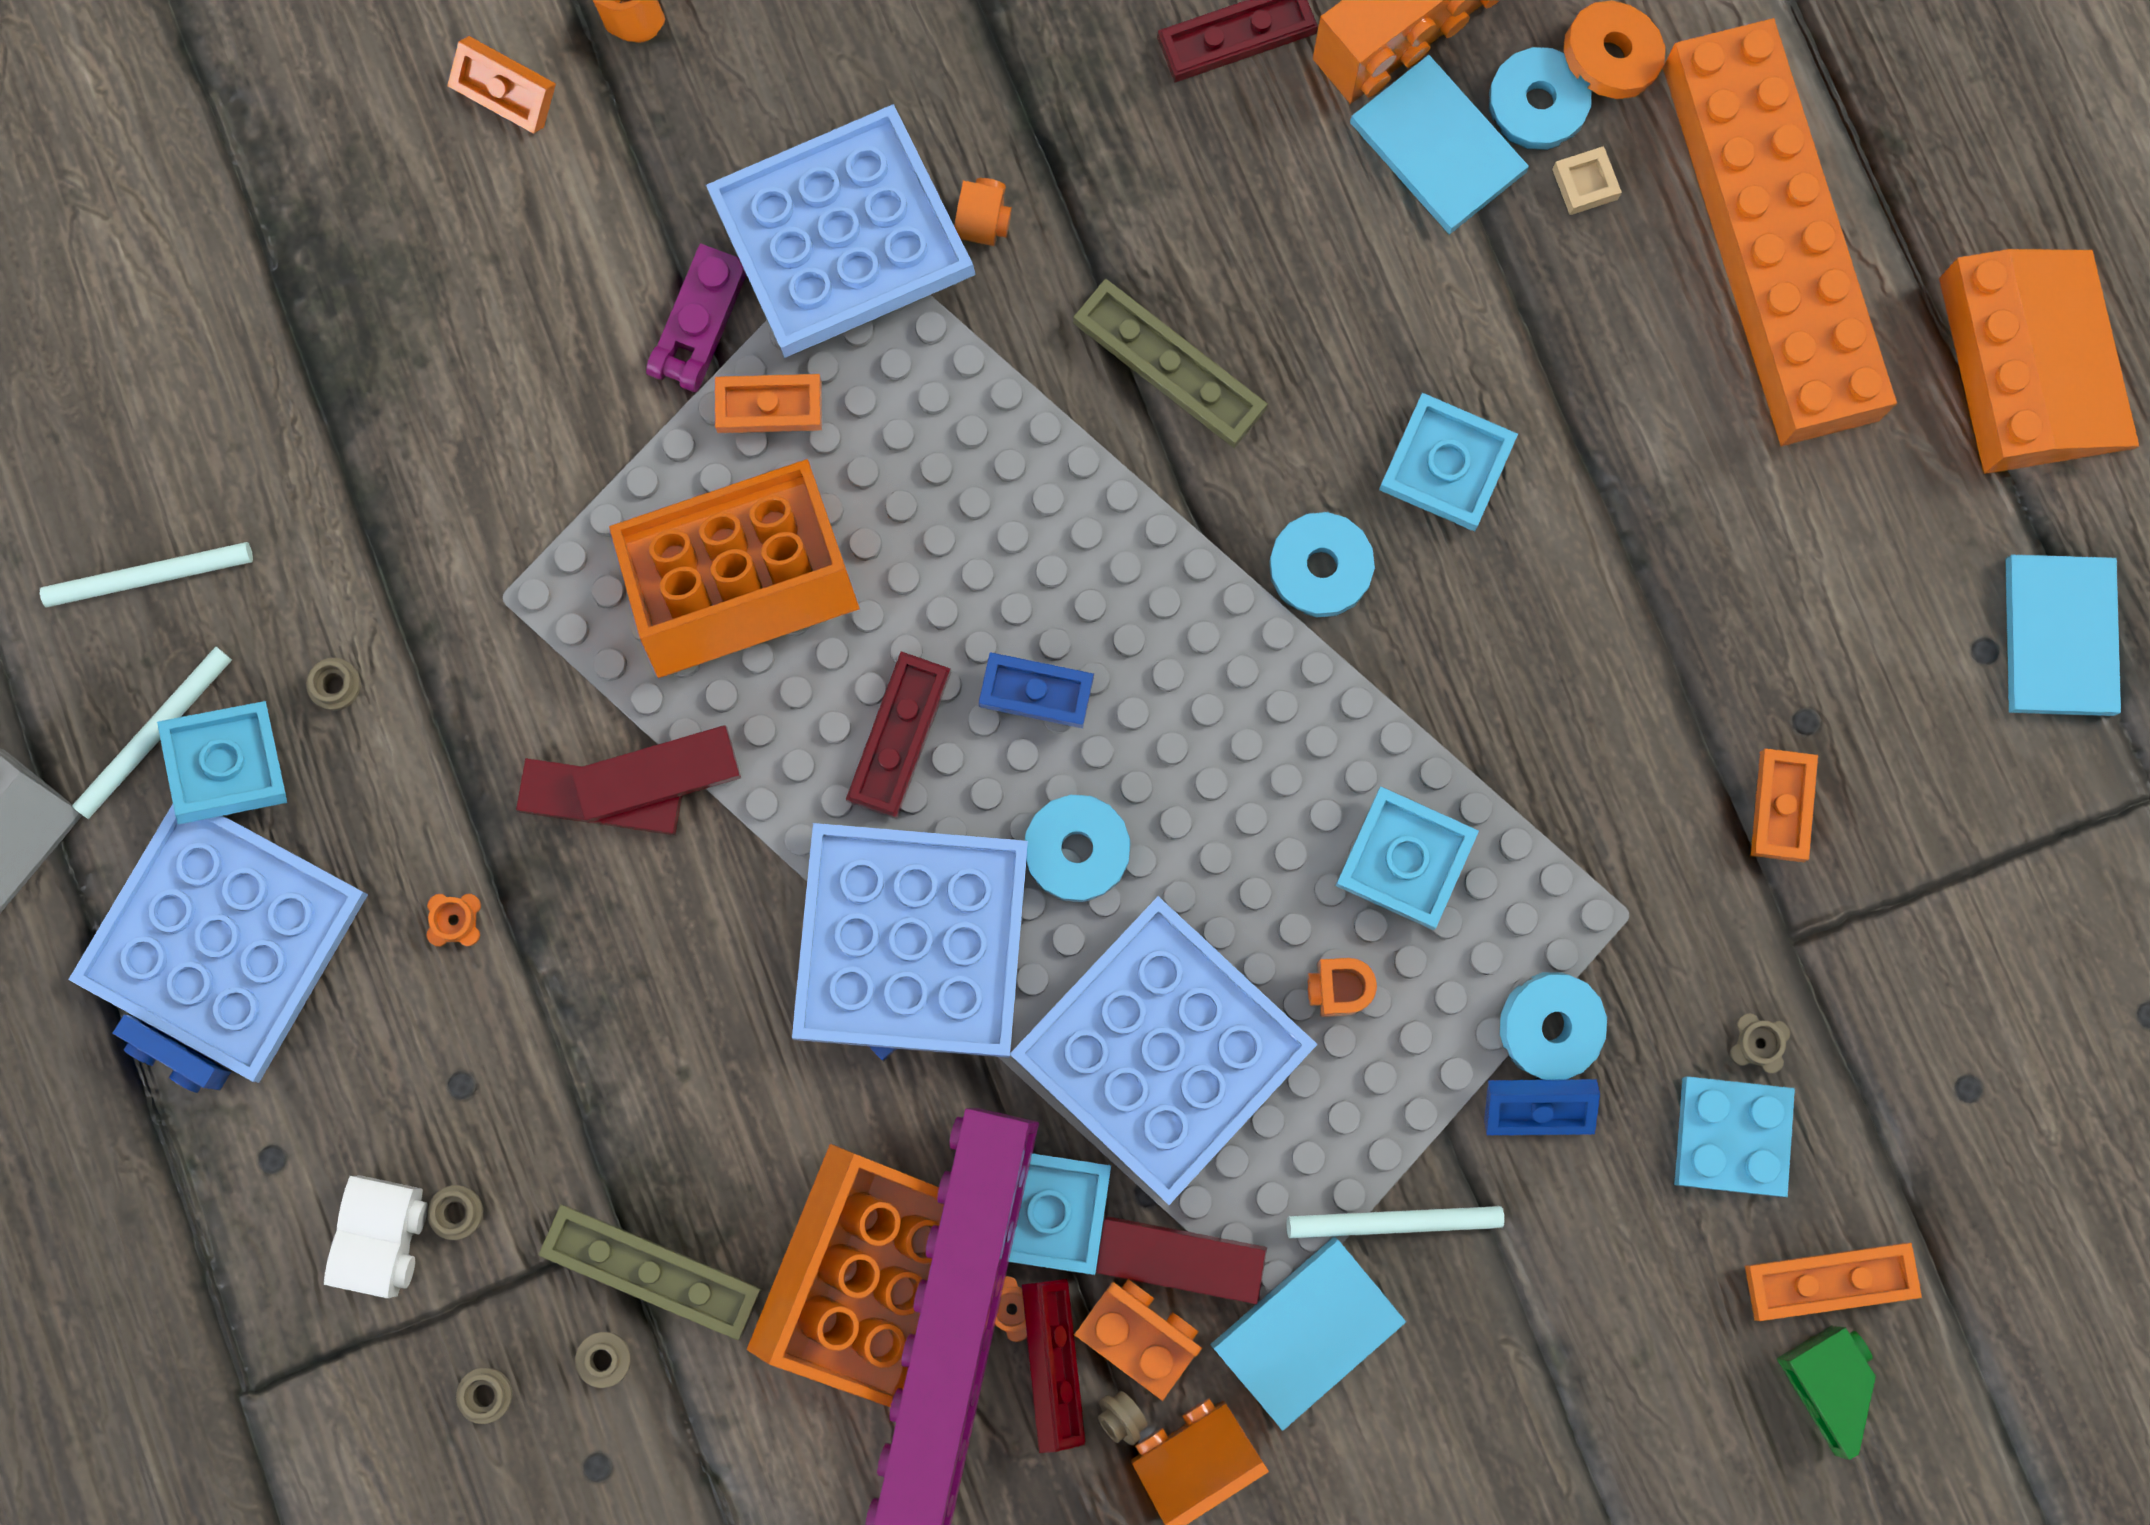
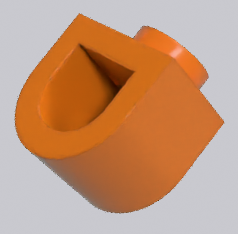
M593 0L607 32L625 41L646 42L657 35L665 22V15L658 0Z
M977 178L975 183L963 180L954 224L961 240L995 246L997 236L1007 237L1012 207L1004 206L1006 188L1004 183L990 178Z
M1355 958L1320 959L1317 962V973H1308L1307 976L1309 1005H1320V1017L1349 1016L1359 1013L1372 1002L1377 990L1376 977L1372 969L1363 961Z

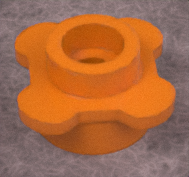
M436 894L430 898L427 904L430 911L428 916L430 928L426 936L432 945L441 947L447 942H460L462 945L469 947L478 942L480 931L476 927V914L481 909V902L475 895L465 894L461 898ZM453 915L458 916L459 919L456 925L449 923V919Z
M1006 1276L995 1325L1007 1333L1009 1340L1020 1342L1027 1337L1022 1288L1017 1285L1015 1278ZM1009 1304H1015L1017 1306V1312L1015 1314H1009L1007 1312V1306Z

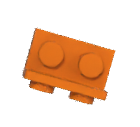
M1128 1279L1122 1287L1112 1281L1074 1335L1163 1401L1194 1356L1196 1357L1201 1351L1202 1347L1193 1341L1199 1331L1174 1312L1170 1314L1167 1320L1159 1316L1149 1308L1155 1298Z

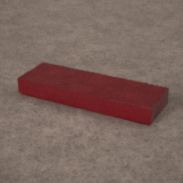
M1245 0L1158 30L1157 38L1174 83L1315 35L1317 34L1318 25L1308 0Z
M902 651L900 652L846 797L848 803L894 819L898 818L951 675V668Z
M726 725L571 770L584 820L587 823L742 778Z
M525 758L516 810L519 813L586 822L571 772L572 769L582 766ZM682 796L590 823L676 835Z
M1107 1216L1104 1219L1096 1273L1257 1304L1260 1296L1267 1247Z
M1067 1279L1022 1284L1039 1453L1058 1452L1083 1446L1086 1441L1069 1284Z

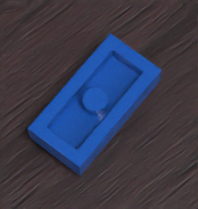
M990 652L978 704L979 707L1083 729L1094 673Z
M124 1014L113 1031L114 1035L128 1042L124 1048L127 1054L150 1066H153L155 1061L158 1060L173 1069L169 1076L172 1081L194 1093H198L201 1087L221 1090L231 1074V1071L137 1017Z
M1597 1079L1488 1080L1484 1116L1487 1136L1595 1134L1600 1100Z

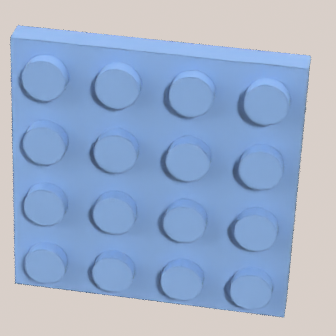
M894 104L706 185L784 358L976 275L973 263Z
M172 804L68 980L250 1081L259 1083L368 894L225 816L178 825Z
M813 823L792 1039L1010 1058L1028 841Z
M1157 896L1010 1053V1056L1162 1200L1170 1205L1318 1044Z

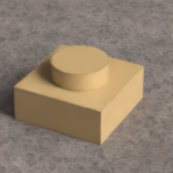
M1604 146L1556 161L1552 170L1569 215L1616 201L1622 193Z

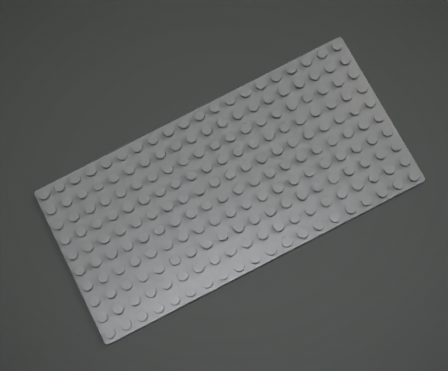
M931 295L784 358L771 327L766 320L503 594V602L657 745L726 725L742 778L713 786L706 790L806 882L808 879L813 823L1025 841L1026 831L1034 815L1052 800L1072 794L1093 796L1109 804L1123 819L1130 838L1129 864L1120 882L1110 891L1086 902L1062 901L1045 892L1031 876L1026 863L1010 1053L1157 896L1318 1045L1170 1205L1162 1200L1011 1056L1010 1058H998L1187 1232L1267 1247L1259 1296L1261 1300L1331 1238L1336 1237L1343 1243L1349 1237L1288 1238L1286 1228L1287 1217L1371 1212L1509 1056L1508 1050L1504 1048L1500 1037L1501 1012L1509 994L1518 985L1522 986L1526 981L1533 979L1531 978L1532 976L1542 972H1562L1578 978L1629 919V911L1622 903ZM820 374L822 380V430L717 433L715 428V377ZM808 459L860 609L658 678L639 637L609 526ZM902 651L951 668V675L897 819L848 803L846 797L899 654ZM992 652L1094 673L1083 729L979 707L978 703L989 653ZM1380 786L1479 830L1435 930H1431L1335 886ZM1074 834L1064 840L1061 850L1067 860L1073 863H1081L1091 856L1093 845L1086 836ZM1355 958L1366 963L1372 969L1377 982V990L1372 1002L1354 1015L1320 1017V1005H1309L1307 985L1308 973H1317V962L1320 959Z

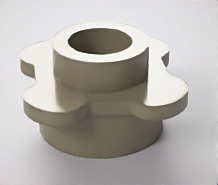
M1751 1013L1741 1016L1737 1021V1028L1740 1031L1738 1041L1730 1050L1733 1062L1739 1066H1744L1748 1063L1761 1066L1766 1073H1776L1781 1070L1784 1065L1782 1055L1786 1049V1041L1790 1038L1788 1026L1782 1021L1774 1023L1760 1021L1756 1015ZM1758 1038L1763 1039L1765 1042V1046L1762 1049L1758 1048L1755 1044Z

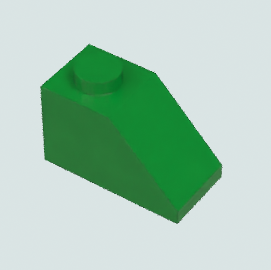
M1831 1325L1778 1357L1777 1361L1834 1455L1851 1460L1859 1455L1876 1376L1867 1363L1873 1359V1356L1862 1337L1856 1331L1849 1333L1846 1327Z

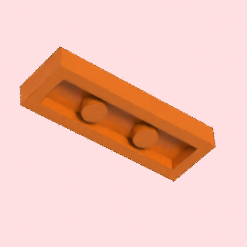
M1899 1243L1745 1266L1754 1321L1922 1298L1912 1243Z

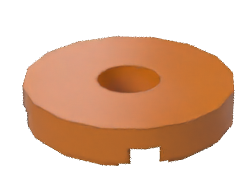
M1611 0L1595 2L1578 13L1565 34L1563 52L1568 67L1578 79L1581 75L1585 81L1590 83L1588 89L1601 96L1623 99L1636 97L1655 81L1665 64L1666 47L1660 30L1646 14L1629 4ZM1604 43L1617 45L1623 51L1625 58H1616L1606 51Z

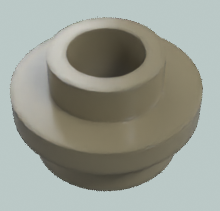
M327 658L315 664L310 670L306 681V688L309 697L315 704L323 709L336 711L348 707L356 700L360 692L361 680L356 668L346 660ZM333 677H341L343 680L341 690L334 694L328 693L327 684L329 680Z
M460 1185L447 1186L439 1190L431 1199L427 1213L428 1221L433 1231L440 1237L448 1240H461L471 1236L479 1228L483 1219V1205L479 1196L472 1189ZM455 1202L461 1203L465 1208V1217L459 1223L452 1222L448 1216L449 1207Z
M599 1332L590 1335L578 1347L575 1357L577 1372L583 1381L593 1387L607 1388L616 1385L624 1379L631 1366V1352L627 1343L620 1336L611 1332ZM600 1349L609 1352L612 1358L611 1365L606 1371L597 1369L593 1363L594 1354Z
M475 1369L464 1376L458 1385L456 1392L457 1406L462 1415L471 1422L478 1424L492 1423L503 1417L508 1411L512 1402V1387L507 1377L496 1369ZM482 1385H488L494 1391V1400L489 1406L482 1405L477 1399V1391Z
M1123 1391L1118 1392L1113 1397L1106 1395L1099 1400L1102 1413L1098 1415V1420L1109 1437L1116 1443H1119L1122 1439L1130 1445L1137 1443L1141 1439L1140 1432L1148 1424L1136 1403Z

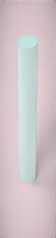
M244 542L44 586L40 588V597L43 605L47 608L251 563L253 562L252 550L249 543Z
M215 646L74 802L73 808L89 819L160 741L157 722L181 717L232 659Z
M1501 1206L1288 1216L1286 1228L1288 1238L1503 1228L1504 1212Z

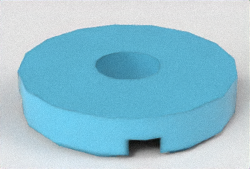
M1532 47L1513 54L1499 67L1489 89V112L1493 121L1495 118L1497 125L1501 128V133L1509 141L1527 149L1548 150L1559 146L1561 142L1567 141L1570 137H1574L1581 130L1591 108L1592 90L1588 89L1590 83L1585 81L1581 75L1577 79L1570 71L1564 53L1553 48ZM1533 89H1543L1552 96L1553 105L1546 109L1534 108L1528 103L1526 94Z
M1329 512L1306 514L1290 522L1276 538L1269 560L1271 582L1280 598L1290 607L1293 606L1295 609L1304 612L1303 614L1316 618L1337 616L1353 608L1368 590L1375 569L1373 548L1363 530L1348 518ZM1318 552L1327 553L1335 560L1336 571L1333 575L1326 578L1316 577L1309 571L1307 559Z
M1071 794L1050 801L1034 815L1025 834V841H1028L1026 863L1031 876L1045 892L1062 901L1086 902L1104 895L1120 882L1129 864L1130 838L1123 819L1109 804L1093 796ZM1074 834L1086 836L1093 845L1091 856L1081 863H1073L1067 860L1061 850L1064 840Z
M1542 972L1532 976L1531 978L1533 979L1526 981L1522 986L1518 985L1509 994L1501 1012L1500 1037L1504 1048L1508 1050L1509 1056L1520 1070L1543 1080H1566L1583 1073L1598 1058L1606 1040L1607 1016L1601 998L1588 983L1562 972ZM1559 1012L1564 1020L1563 1031L1557 1038L1547 1040L1542 1032L1543 1021L1549 1014Z

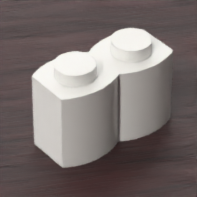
M361 1175L350 1176L343 1194L337 1231L327 1260L324 1285L383 1298L396 1297L400 1288L406 1289L410 1284L415 1267V1257L409 1255L410 1241L413 1233L418 1235L421 1233L427 1217L428 1204L421 1201L423 1189Z

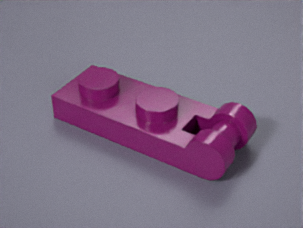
M699 244L658 345L653 349L649 357L646 375L659 380L669 377L680 381L681 388L695 393L699 390L747 276L738 257L704 244ZM678 347L693 352L687 362L674 358Z

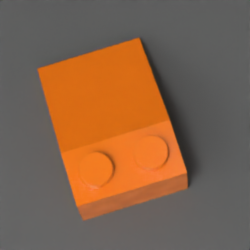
M1210 1398L1204 1400L1182 1415L1186 1424L1178 1430L1167 1435L1165 1430L1161 1428L1135 1445L1140 1454L1131 1459L1132 1465L1164 1525L1189 1524L1269 1472L1224 1400L1215 1406Z

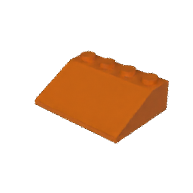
M2006 249L1958 257L1941 275L1939 281L1983 473L1988 474L2131 450L2139 447L2093 250Z
M808 459L609 526L639 637L658 678L860 609Z
M830 1144L746 1350L769 1365L891 1408L896 1390L898 1388L904 1389L908 1367L902 1366L901 1363L904 1345L910 1333L916 1334L920 1313L914 1311L915 1294L922 1279L928 1280L932 1258L926 1257L928 1236L933 1225H940L944 1204L938 1203L939 1187Z

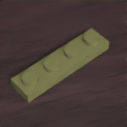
M1106 278L1073 316V324L1234 449L1267 410L1268 403Z
M560 1204L538 1254L540 1257L738 1341L743 1337L763 1289L564 1204Z

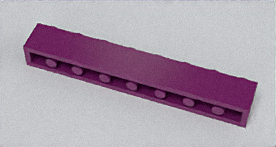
M965 1108L964 1116H958L955 1119L950 1136V1149L956 1150L952 1171L946 1170L944 1172L938 1190V1203L944 1204L940 1225L932 1226L926 1245V1257L932 1258L928 1280L922 1279L920 1281L914 1299V1311L920 1313L916 1334L910 1333L908 1335L902 1353V1366L908 1367L904 1389L898 1388L896 1390L890 1408L889 1419L896 1422L891 1444L885 1443L878 1462L877 1474L884 1477L880 1498L874 1497L871 1501L865 1525L952 1524L1039 1125L1037 1121L980 1108Z

